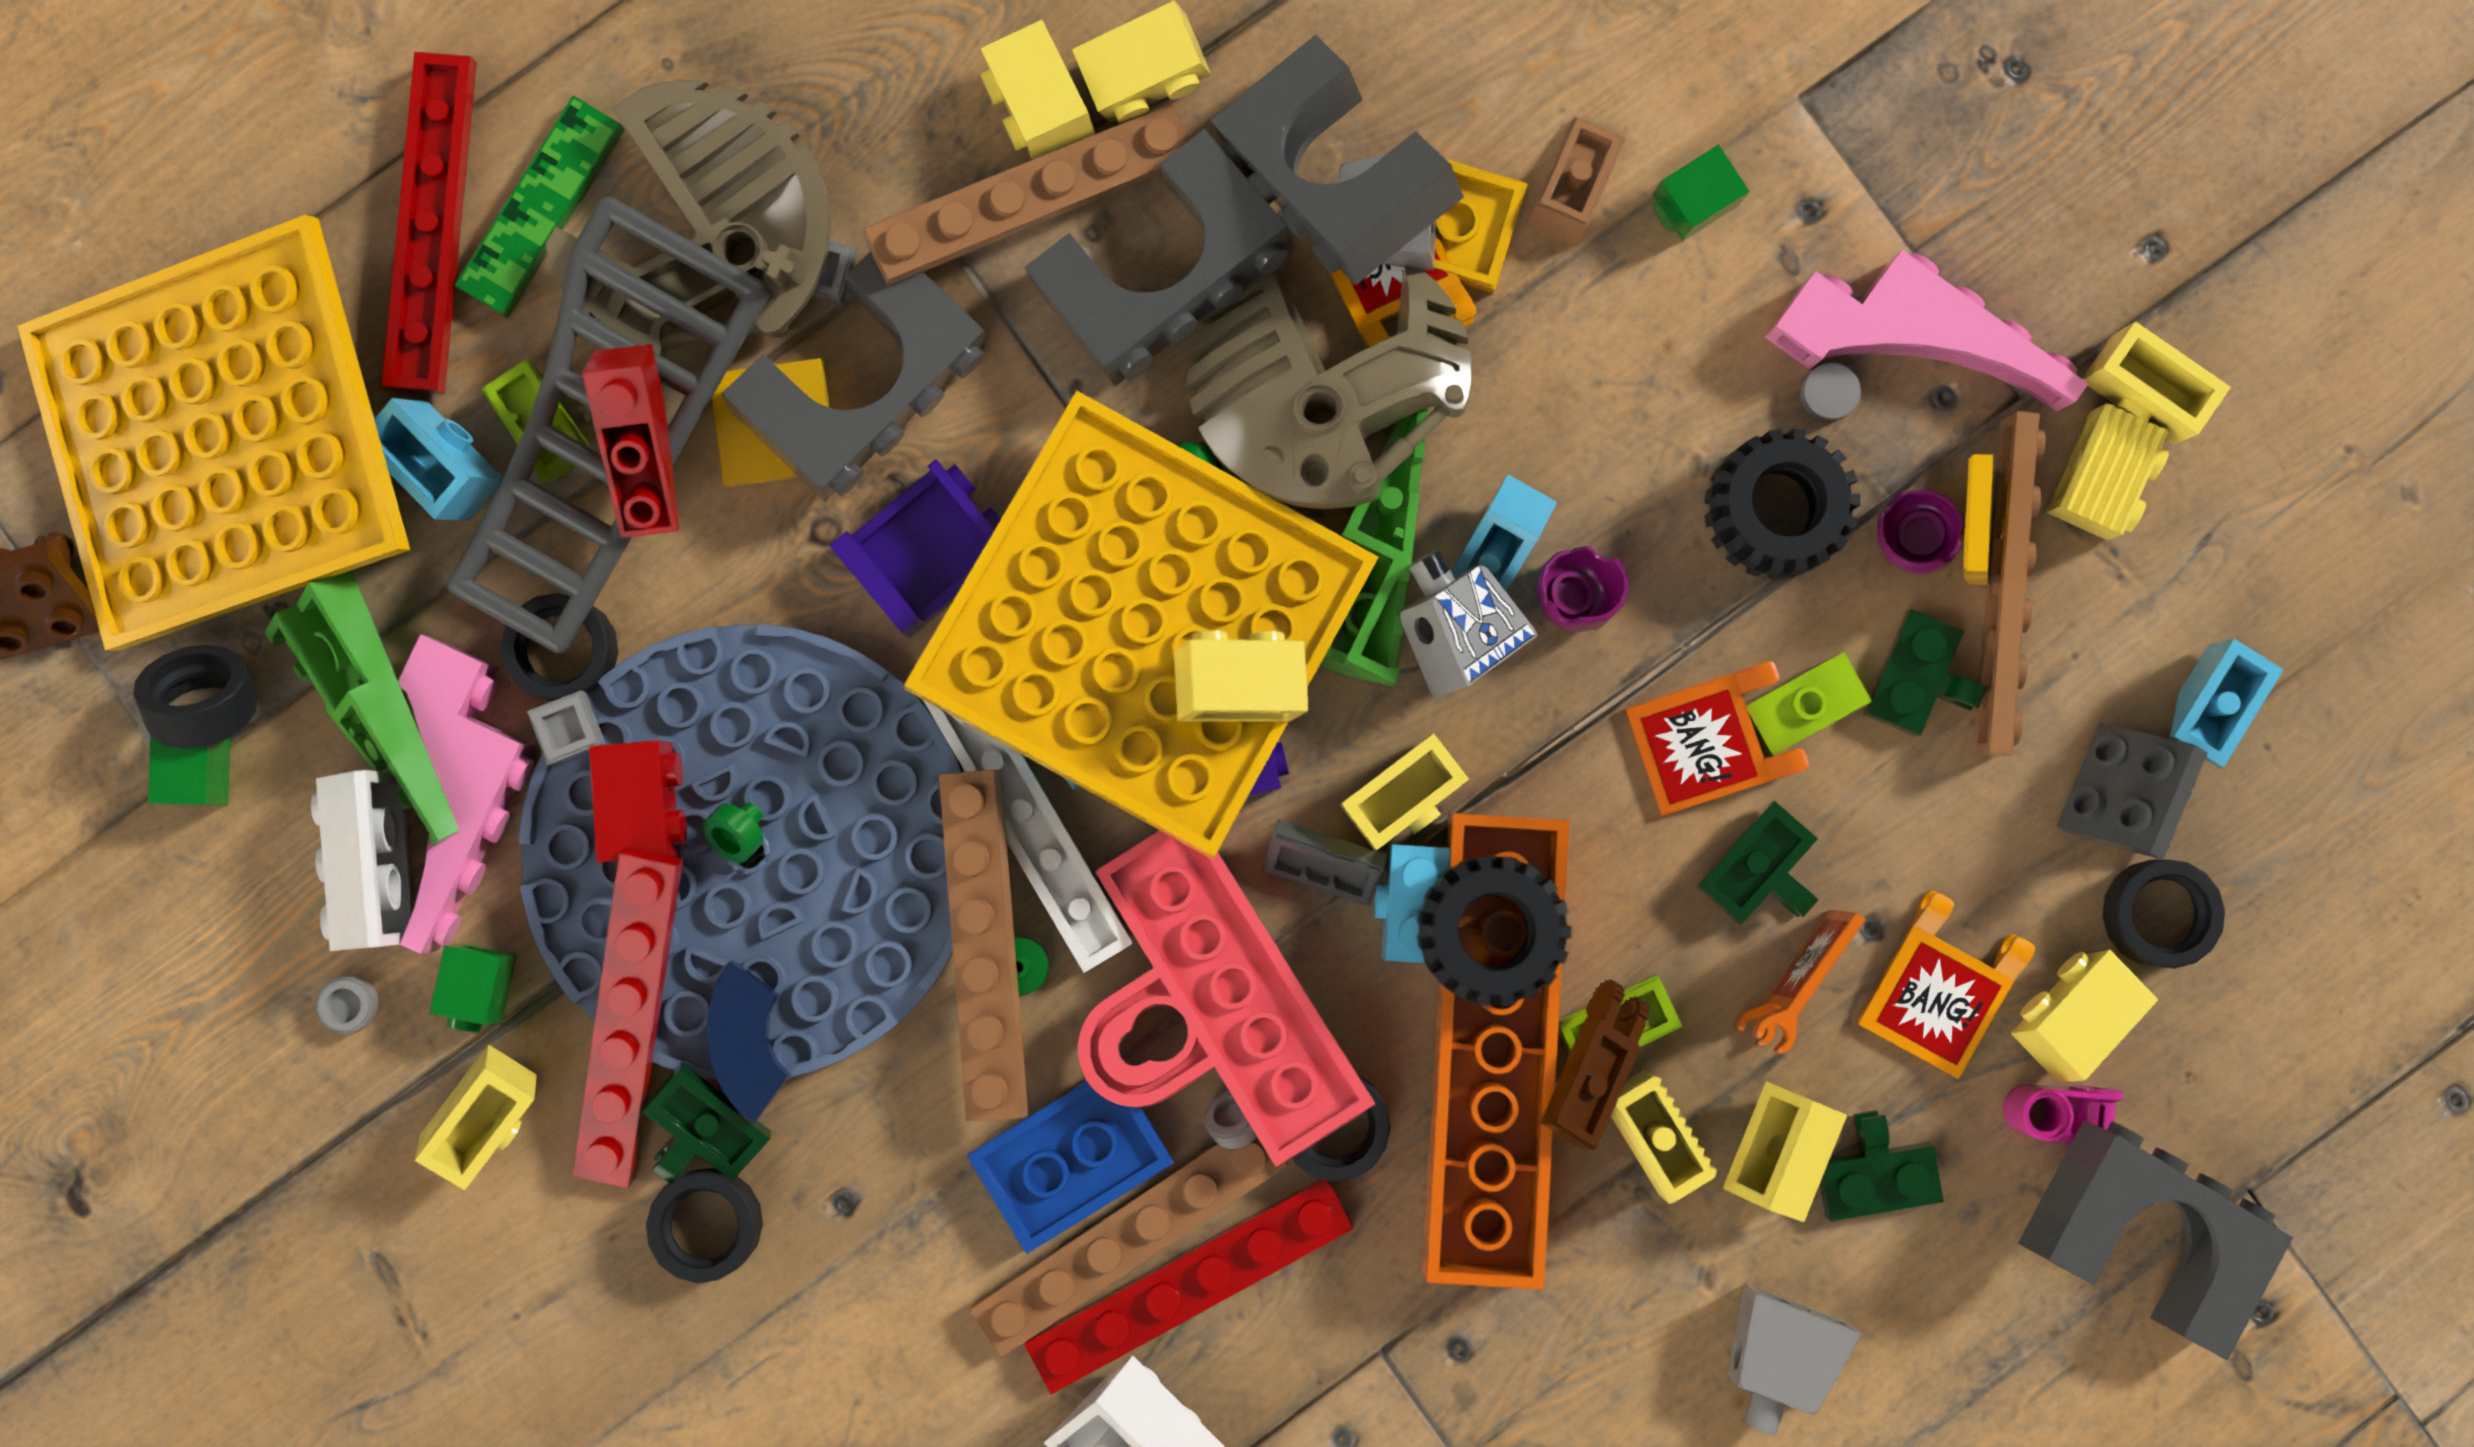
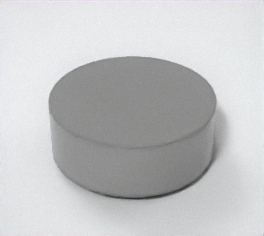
M1825 363L1816 367L1805 377L1800 389L1801 403L1806 412L1813 418L1823 422L1837 421L1848 415L1857 406L1861 395L1860 383L1855 373L1847 366L1839 363Z
M344 976L330 980L321 988L316 999V1013L320 1022L328 1030L338 1034L354 1033L367 1028L375 1020L379 1010L377 991L370 982L358 976Z
M1229 1090L1221 1092L1208 1104L1204 1114V1124L1218 1145L1228 1149L1244 1147L1256 1139L1257 1135Z

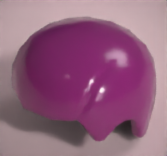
M1931 489L1902 491L1879 513L1877 520L1878 547L1889 564L1907 574L1926 575L1939 571L1949 565L1963 547L1965 540L1964 517L1951 498Z
M1582 546L1555 553L1540 569L1535 593L1544 615L1552 623L1571 632L1591 631L1603 627L1621 610L1625 604L1629 581L1623 564L1618 558L1608 559L1597 554L1591 546Z

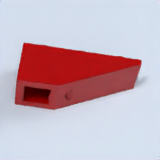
M652 344L594 351L582 372L620 537L627 538L676 532L679 530V520L665 401Z

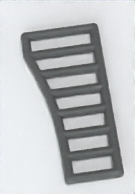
M610 196L603 197L598 202L570 251L559 314L546 370L527 426L478 529L447 582V588L452 595L555 653H563L570 647L632 538L620 537L616 518L613 524L609 525L529 479L542 449L545 448L608 484L601 454L552 426L562 393L590 408L583 377L569 370L577 335L603 350L641 345L582 311L588 277L591 276L714 346L697 376L654 352L660 382L685 396L669 426L667 425L672 466L770 296V289L763 281ZM613 224L741 295L742 298L726 326L598 255L597 252ZM519 500L599 545L583 576L503 531ZM492 551L571 595L555 625L548 623L475 581Z

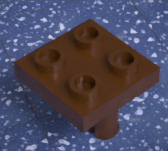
M53 532L48 533V540L41 535L30 546L12 551L0 548V660L100 632L89 590L71 569L74 544L67 535Z

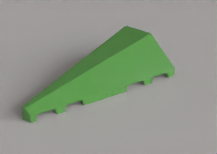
M1429 407L1398 421L1382 454L1400 437L1404 438L1427 416ZM1424 439L1413 448L1414 452L1380 483L1381 490L1375 500L1355 507L1342 534L1343 538L1379 558L1320 663V666L1339 675L1388 686H1394L1399 676V657L1404 632L1400 615L1401 611L1405 609L1407 587L1411 572L1408 567L1412 563L1420 473L1425 449Z
M352 570L337 576L309 582L295 605L274 614L264 632L272 645L285 643L297 657L299 662L294 664L293 671L302 682L308 680L313 682L325 702V711L372 770L381 771L386 769L402 789L396 792V800L404 810L414 807L429 832L428 840L432 845L435 846L447 840L459 831V827Z

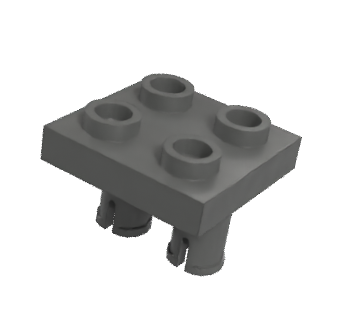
M2100 722L2057 827L2075 836L2163 860L2170 847V842L2173 840L2187 801L2192 794V789L2195 787L2207 752L2194 744Z

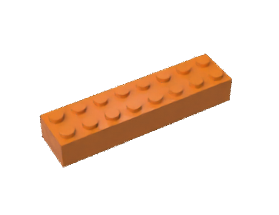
M1460 813L1448 814L1446 848H1450L1449 869L1457 866L1459 862L1470 858L1484 856L1514 858L1517 861L1530 864L1539 869V873L1545 878L1550 879L1558 888L1556 892L1559 898L1565 900L1570 820ZM1487 895L1471 902L1463 911L1458 925L1459 941L1466 954L1474 961L1489 966L1505 964L1512 960L1523 947L1527 934L1525 916L1520 907L1512 900L1500 895ZM1562 963L1559 964L1555 971V974L1558 976L1550 985L1544 984L1538 989V995L1529 1000L1521 999L1515 1001V1005L1504 1007L1500 1005L1483 1006L1475 1004L1472 1001L1462 999L1438 982L1422 1273L1427 1283L1544 1290L1553 1131L1540 1122L1555 1090Z

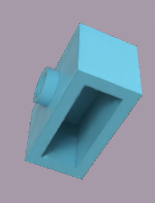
M391 398L374 419L389 474L435 520L470 521L499 487L503 477L471 446L473 442L472 436L456 422L444 419L429 402Z
M1388 844L1386 884H1376L1374 918L1384 919L1381 958L1385 961L1425 963L1422 950L1418 947L1417 935H1419L1418 912L1423 907L1426 899L1423 897L1429 887H1433L1439 880L1438 876L1449 869L1450 848Z

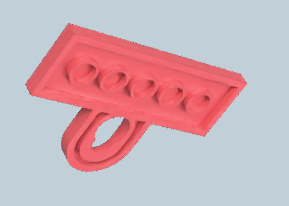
M1159 830L1095 871L1154 967L1100 1002L1084 1021L1078 1040V1059L1086 1080L1099 1095L1123 1106L1148 1107L1167 1100L1216 1069L1276 1167L1281 1166L1376 1105L1218 851L1215 857L1211 859ZM1156 1006H1171L1177 1009L1183 1015L1188 1027V1037L1183 1050L1174 1058L1166 1061L1148 1060L1138 1066L1125 1063L1119 1053V1044L1122 1038L1132 1031L1137 1016Z

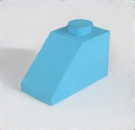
M1507 474L1453 567L1452 575L1454 576L1481 564L1489 569L1503 589L1507 591L1538 541L1557 502Z
M2236 639L2208 645L2179 691L2170 737L2177 741L2198 746L2207 752L2205 758L2207 761L2219 768H2224L2284 669Z

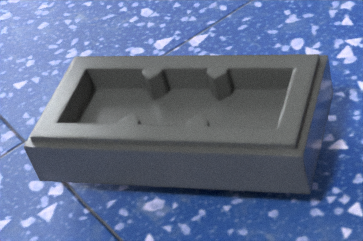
M1278 819L1261 871L1370 906L1376 890V884H1378L1385 866L1387 854Z

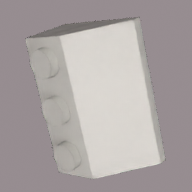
M360 770L316 778L317 792H314L311 798V813L315 824L320 826L321 849H318L316 853L315 865L317 876L325 885L326 905L321 909L320 926L324 938L329 940L330 951L398 945L402 940L415 907L407 809L404 810L396 800V792L402 788L389 772Z
M1131 1356L1106 1376L1043 1442L1047 1447H1225L1201 1424L1199 1417L1192 1410L1184 1407L1160 1383L1157 1375L1149 1368L1143 1366L1134 1356Z

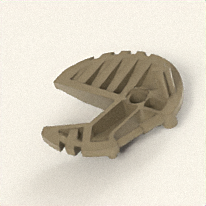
M677 80L640 88L613 107V111L694 228L696 235L690 241L731 263L732 250L736 245L746 241L755 243L753 258L744 265H734L763 281L770 289V296L748 334L762 331L765 335L771 337L784 335L788 330L789 324L796 319L814 293L824 271L829 253L831 238L829 197L824 178L807 145L799 149L795 146L794 142L800 136L786 120L779 125L771 120L777 114L774 109L760 100L751 106L744 103L743 101L748 98V95L733 87L723 86L715 92L703 91L709 86L705 81ZM555 227L546 242V250L556 281L563 292L570 251L578 238ZM600 249L597 252L598 255L703 314L735 296L739 300L742 298L741 295L665 252L636 267ZM591 276L588 277L582 311L593 318L596 317L600 322L641 345L652 344L654 352L664 357L666 350L705 342L688 331L668 335L672 329L679 326ZM724 319L717 322L726 326L729 319Z
M1404 267L1397 335L1354 354L1325 371L1279 269L1268 275L1260 274L1243 287L1242 294L1233 304L1222 310L1215 309L1202 319L1203 325L1213 320L1214 322L1194 335L1191 343L1190 361L1199 357L1200 361L1187 370V386L1189 392L1198 388V394L1189 401L1195 421L1203 417L1205 419V423L1198 427L1200 435L1216 460L1233 477L1278 502L1312 508L1313 517L1325 518V509L1353 507L1369 503L1379 495L1381 490L1380 483L1414 452L1413 448L1447 416L1457 418L1465 413L1471 390L1472 363L1470 350L1457 346V343L1468 344V337L1463 322L1444 315H1453V313H1456V308L1448 295L1433 278L1422 269ZM1426 407H1436L1404 438L1400 437L1374 462L1372 461L1364 438ZM1317 411H1328L1335 415L1325 424H1314L1308 421V418Z

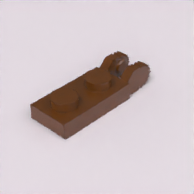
M1611 979L1609 981L1605 980L1596 987L1593 998L1590 999L1586 1007L1588 1018H1585L1540 1122L1573 1145L1588 1151H1594L1599 1146L1641 1047L1638 1045V1042L1646 1026L1645 1021L1649 1019L1648 1014L1650 1013L1648 1003L1639 997H1630L1624 1002L1625 989H1623L1622 985Z

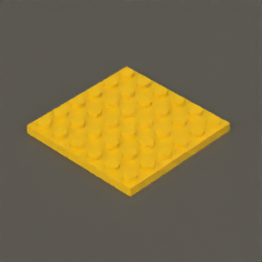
M304 214L17 325L105 651H121L305 587L314 580L337 576L410 550L319 218Z
M1076 390L905 682L904 688L924 701L1213 859L1288 722L1177 721L1174 652L1188 640L1192 639V634L1201 631H1224L1228 633V640H1249V635L1257 632L1284 633V640L1304 641L1308 687L1379 557Z

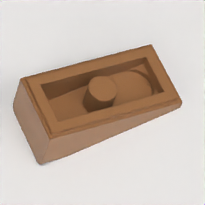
M1574 116L1529 218L1528 225L1567 244L1578 246L1588 228L1626 138Z

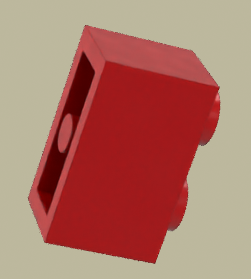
M655 740L589 746L597 863L618 862L619 853L626 847L680 857L679 845L685 844L687 840V822L684 811L677 810L675 787L682 786L683 766L679 752H673L672 742Z

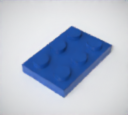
M1087 1080L967 1154L968 1159L1026 1254L1174 1163L1172 1155L1142 1107H1128L1113 1103L1099 1095Z

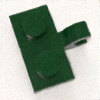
M1913 609L1908 610L1870 697L1872 702L1867 704L1863 715L1917 737L1922 734L1937 697L1969 711L1973 707L1978 709L1987 687L1973 680L1947 673L1964 631Z
M1772 801L1696 887L1738 924H1743L1770 893L1796 917L1800 915L1804 917L1818 899L1788 872L1818 838L1776 801Z
M682 1062L643 1106L642 1113L674 1136L655 1155L654 1159L657 1163L652 1168V1171L668 1183L673 1182L696 1154L724 1175L735 1179L771 1137V1130L759 1121L752 1124L735 1108L727 1096Z
M1877 1110L1854 1114L1860 1154L1831 1158L1820 1182L1825 1217L1829 1221L1944 1202L1934 1145L1929 1142L1888 1149L1889 1129L1886 1116L1878 1115Z

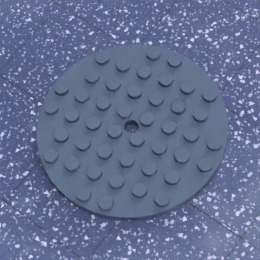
M770 624L713 626L682 633L647 647L625 659L602 676L598 681L599 686L588 693L587 696L606 745L655 740L672 742L673 752H679L683 766L682 786L675 787L677 810H683L686 817L687 840L685 844L679 845L680 857H676L683 859L652 1062L671 1070H675L682 1062L702 1078L717 1080L711 1065L707 1046V1016L714 988L729 961L732 960L779 993V997L770 1013L769 1039L776 1059L791 1074L790 1077L813 1072L844 1060L873 1044L896 1027L919 1005L935 985L953 955L939 775L963 773V769L924 703L917 696L906 691L904 683L882 665L857 650L825 636L796 628ZM589 752L553 766L547 765L542 753L532 774L526 794L519 830V844H522L521 864L523 885H520L527 920L535 942L552 976L573 1004H578L595 1022L618 862L597 863ZM746 802H750L761 810L763 818L759 821L758 825L763 833L762 844L765 858L757 866L745 868L737 862L724 858L705 839L702 832V824L719 805L732 804L741 808Z

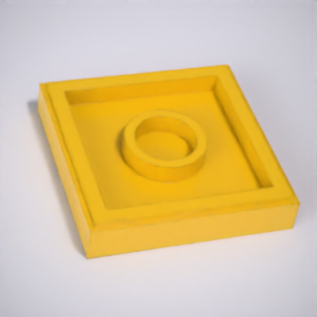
M1446 159L1452 166L1464 198L1435 220V232L1451 262L1450 264L1435 259V268L1457 274L1463 285L1494 294L1528 183Z
M821 358L774 364L808 397L821 405L830 407L825 366ZM748 368L727 371L712 396L723 485L735 487L799 478L727 408L722 393Z
M1972 454V458H1969L1963 570L1964 581H1967V584L1988 585L1993 455Z

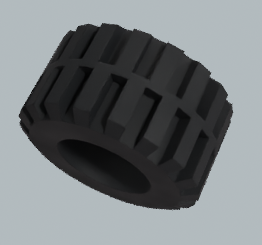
M1781 429L1770 430L1763 436L1758 437L1756 435L1746 441L1726 457L1723 464L1715 470L1710 479L1713 481L1712 487L1705 493L1704 503L1710 504V512L1705 514L1704 518L1706 527L1713 526L1716 536L1711 538L1716 549L1723 546L1729 553L1725 559L1734 567L1741 563L1747 567L1745 573L1756 577L1761 574H1769V579H1782L1788 575H1793L1794 577L1831 559V555L1840 551L1848 542L1845 536L1855 530L1858 518L1852 516L1854 509L1860 507V493L1852 494L1851 485L1858 480L1854 469L1846 473L1844 472L1840 463L1847 458L1839 449L1832 454L1825 449L1829 442L1825 438L1817 435L1811 440L1805 438L1806 430L1792 429L1787 434H1782ZM1766 474L1784 475L1794 480L1803 489L1809 503V518L1801 533L1792 537L1781 536L1769 531L1758 520L1753 509L1752 493L1755 483L1760 477Z
M1484 856L1470 858L1459 862L1457 866L1451 869H1447L1438 876L1439 880L1433 887H1429L1423 897L1426 898L1423 907L1418 912L1419 935H1417L1418 947L1422 950L1423 961L1427 968L1445 988L1462 999L1472 1001L1478 1005H1500L1504 1007L1515 1005V1001L1521 999L1529 1000L1539 994L1538 989L1544 984L1550 985L1558 976L1555 974V971L1560 963L1565 964L1569 953L1565 951L1566 941L1571 939V926L1567 925L1565 915L1569 911L1565 900H1561L1556 892L1558 888L1550 879L1541 875L1539 869L1509 857ZM1487 895H1500L1512 900L1522 910L1527 925L1526 939L1520 952L1509 962L1496 966L1483 965L1471 959L1463 950L1458 937V925L1465 908L1474 900Z

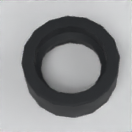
M560 593L536 596L520 607L545 620L549 617L561 615L571 596ZM592 606L583 622L592 638L593 653L591 661L583 673L574 679L554 682L544 679L535 672L530 664L527 653L529 638L505 625L500 644L503 666L513 683L532 697L555 701L578 691H584L588 694L599 686L598 681L602 676L615 668L619 653L616 631L606 615L595 606Z
M212 645L183 647L160 656L147 665L135 680L133 692L144 726L151 738L165 746L183 749L210 746L232 737L249 723L256 712L257 695L248 668L241 656L225 647ZM224 688L211 698L195 704L168 705L179 696L196 689Z
M2151 859L2130 865L2114 878L2105 894L2102 917L2108 937L2121 954L2138 964L2176 969L2197 963L2213 950L2223 933L2225 908L2220 890L2204 871L2188 862ZM2161 879L2174 881L2184 887L2191 896L2195 910L2193 927L2187 937L2179 944L2166 948L2153 946L2142 940L2135 931L2131 917L2133 900L2139 890L2149 882Z
M1359 1074L1358 1076L1376 1103L1375 1106L1367 1110L1369 1121L1367 1138L1357 1151L1347 1157L1335 1159L1324 1157L1309 1147L1292 1158L1297 1166L1315 1178L1332 1182L1355 1179L1373 1168L1386 1150L1391 1129L1387 1106L1374 1085Z
M716 1168L692 1170L666 1185L652 1202L646 1222L648 1246L658 1264L674 1277L694 1283L717 1281L737 1270L746 1262L758 1246L763 1227L761 1205L750 1185L738 1176L732 1179ZM710 1191L720 1194L732 1204L737 1213L739 1228L736 1239L728 1251L718 1257L701 1259L690 1256L679 1248L673 1237L671 1221L674 1210L683 1198L693 1192Z

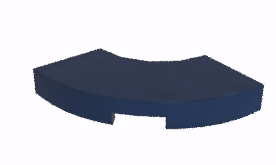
M732 960L729 961L723 970L710 1001L707 1016V1046L711 1065L723 1092L735 1108L754 1124L791 1074L776 1059L769 1039L770 1013L779 997V993Z

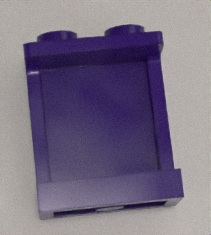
M937 459L928 465L930 471L853 535L846 531L829 545L899 631L908 638L953 602L1001 520L991 507L984 513H981L968 498L976 489L955 463L945 470Z

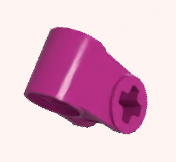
M2023 1084L2010 1090L2005 1097L2002 1107L2003 1116L2008 1126L2017 1133L2045 1142H2059L2071 1145L2083 1121L2107 1130L2111 1121L2115 1122L2116 1102L2123 1100V1091L2082 1085L2060 1087ZM2042 1098L2046 1105L2045 1118L2040 1124L2033 1126L2029 1118L2030 1108L2035 1101Z

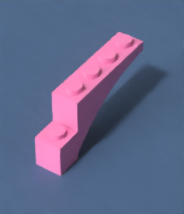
M1901 250L1887 263L1860 302L1852 297L1854 294L1853 290L1843 280L1831 274L1823 276L1815 271L1803 283L1765 335L1766 339L1809 370L1821 360L1834 357L1869 354L1916 356L1950 362L1989 374L2027 392L2057 412L2076 402L2089 384L2076 375L2078 369L2067 358L2056 353L2047 354L2030 342L2032 339L2030 333L2021 325L2008 319L2001 321L1984 309L1985 302L1978 294L1966 287L1957 286L1955 288L1938 275L1939 269L1932 261L1917 253L1909 255L1904 250Z
M421 634L399 677L398 683L400 688L407 693L420 736L459 827V831L435 846L428 840L425 868L415 907L400 942V945L419 954L439 952L441 946L449 945L455 937L461 923V916L457 915V912L465 895H471L477 889L484 876L486 865L481 863L490 842L496 843L506 830L510 820V812L506 811V808L514 791H521L532 775L535 761L530 759L536 746L475 718L478 710H485L495 695L498 682L494 679V676L499 668L498 666L442 640Z

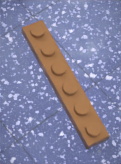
M1171 103L867 226L863 229V236L886 285L890 286L1160 175L1163 172L1159 163L1188 142L1190 137L1174 104Z
M2016 411L2000 420L1988 585L1986 588L1979 683L1986 686L1987 690L1976 711L1973 755L2001 757L2012 755L2013 746L2019 744L2022 736L2023 718L2020 712H2016L2018 689L2023 688L2027 677V659L2025 655H2021L2022 633L2028 631L2032 618L2031 600L2025 598L2027 576L2032 575L2037 557L2036 545L2034 542H2030L2031 520L2037 518L2041 505L2040 487L2034 486L2036 464L2042 461L2046 445L2044 430H2039L2040 413Z
M1001 770L939 775L966 1122L1019 1119L1028 1116Z
M1258 1137L1248 1145L1236 1149L1224 1148L1215 1143L972 1305L970 1312L1000 1358H1002L1288 1167V1163L1285 1162L1281 1166L1276 1167Z

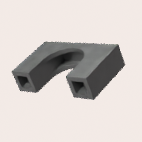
M1314 35L1215 115L1210 122L1220 139L1218 143L1220 148L1239 170L1243 169L1249 175L1248 181L1268 204L1274 201L1281 208L1278 214L1291 233L1299 240L1307 235L1314 242L1311 248L1323 266L1332 274L1340 269L1357 285L1464 197L1451 164L1417 131L1412 133L1368 170L1352 179L1339 183L1319 184L1297 176L1300 160L1308 146L1320 134L1363 100L1348 65L1317 35Z
M1205 129L1159 163L1170 190L1205 231L1202 254L1193 270L1184 279L1169 288L1156 292H1134L1121 288L1111 282L1100 271L1070 233L1024 267L1036 290L1114 386L1118 385L1125 378L1128 380L1134 379L1145 372L1153 362V357L1169 344L1176 345L1189 338L1197 329L1200 320L1215 309L1222 310L1233 304L1240 297L1243 287L1260 274L1268 275L1277 270L1287 259L1288 252L1293 249L1287 225Z
M871 251L845 276L849 294L894 336L903 352V364L900 375L887 394L876 402L862 408L849 410L830 408L808 397L764 354L722 393L727 408L825 502L835 492L839 496L849 492L864 474L861 467L876 452L881 457L889 453L904 436L905 432L901 428L916 413L920 417L929 414L945 395V392L941 389L956 374L960 378L969 375L979 365L985 355L981 351L985 347L984 330L924 272L887 286Z
M2083 1121L2018 1244L2095 1285L2130 1221L2141 1211L2154 1204L2172 1201L2177 1207L2184 1224V1249L2178 1267L2150 1318L2228 1361L2293 1237L2271 1225L2276 1215L2244 1198H2242L2239 1206L2228 1200L2233 1190L2202 1173L2198 1174L2196 1180L2185 1175L2184 1173L2189 1165L2185 1161L2155 1147L2152 1155L2140 1148L2144 1138L2130 1129L2111 1121L2107 1130Z

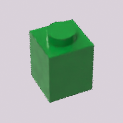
M1718 144L1661 180L1652 194L1656 200L1653 203V208L1664 228L1669 232L1675 230L1681 240L1684 241L1738 207L1750 191Z
M150 736L148 804L228 805L231 738L210 746L183 749L165 746Z
M464 943L444 945L429 1014L448 1017L447 1027L467 1032H481L482 1025L502 1022L517 954Z

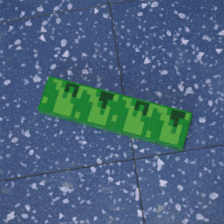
M573 95L454 286L508 318L547 256L546 242L555 227L563 230L625 131V128L619 122Z

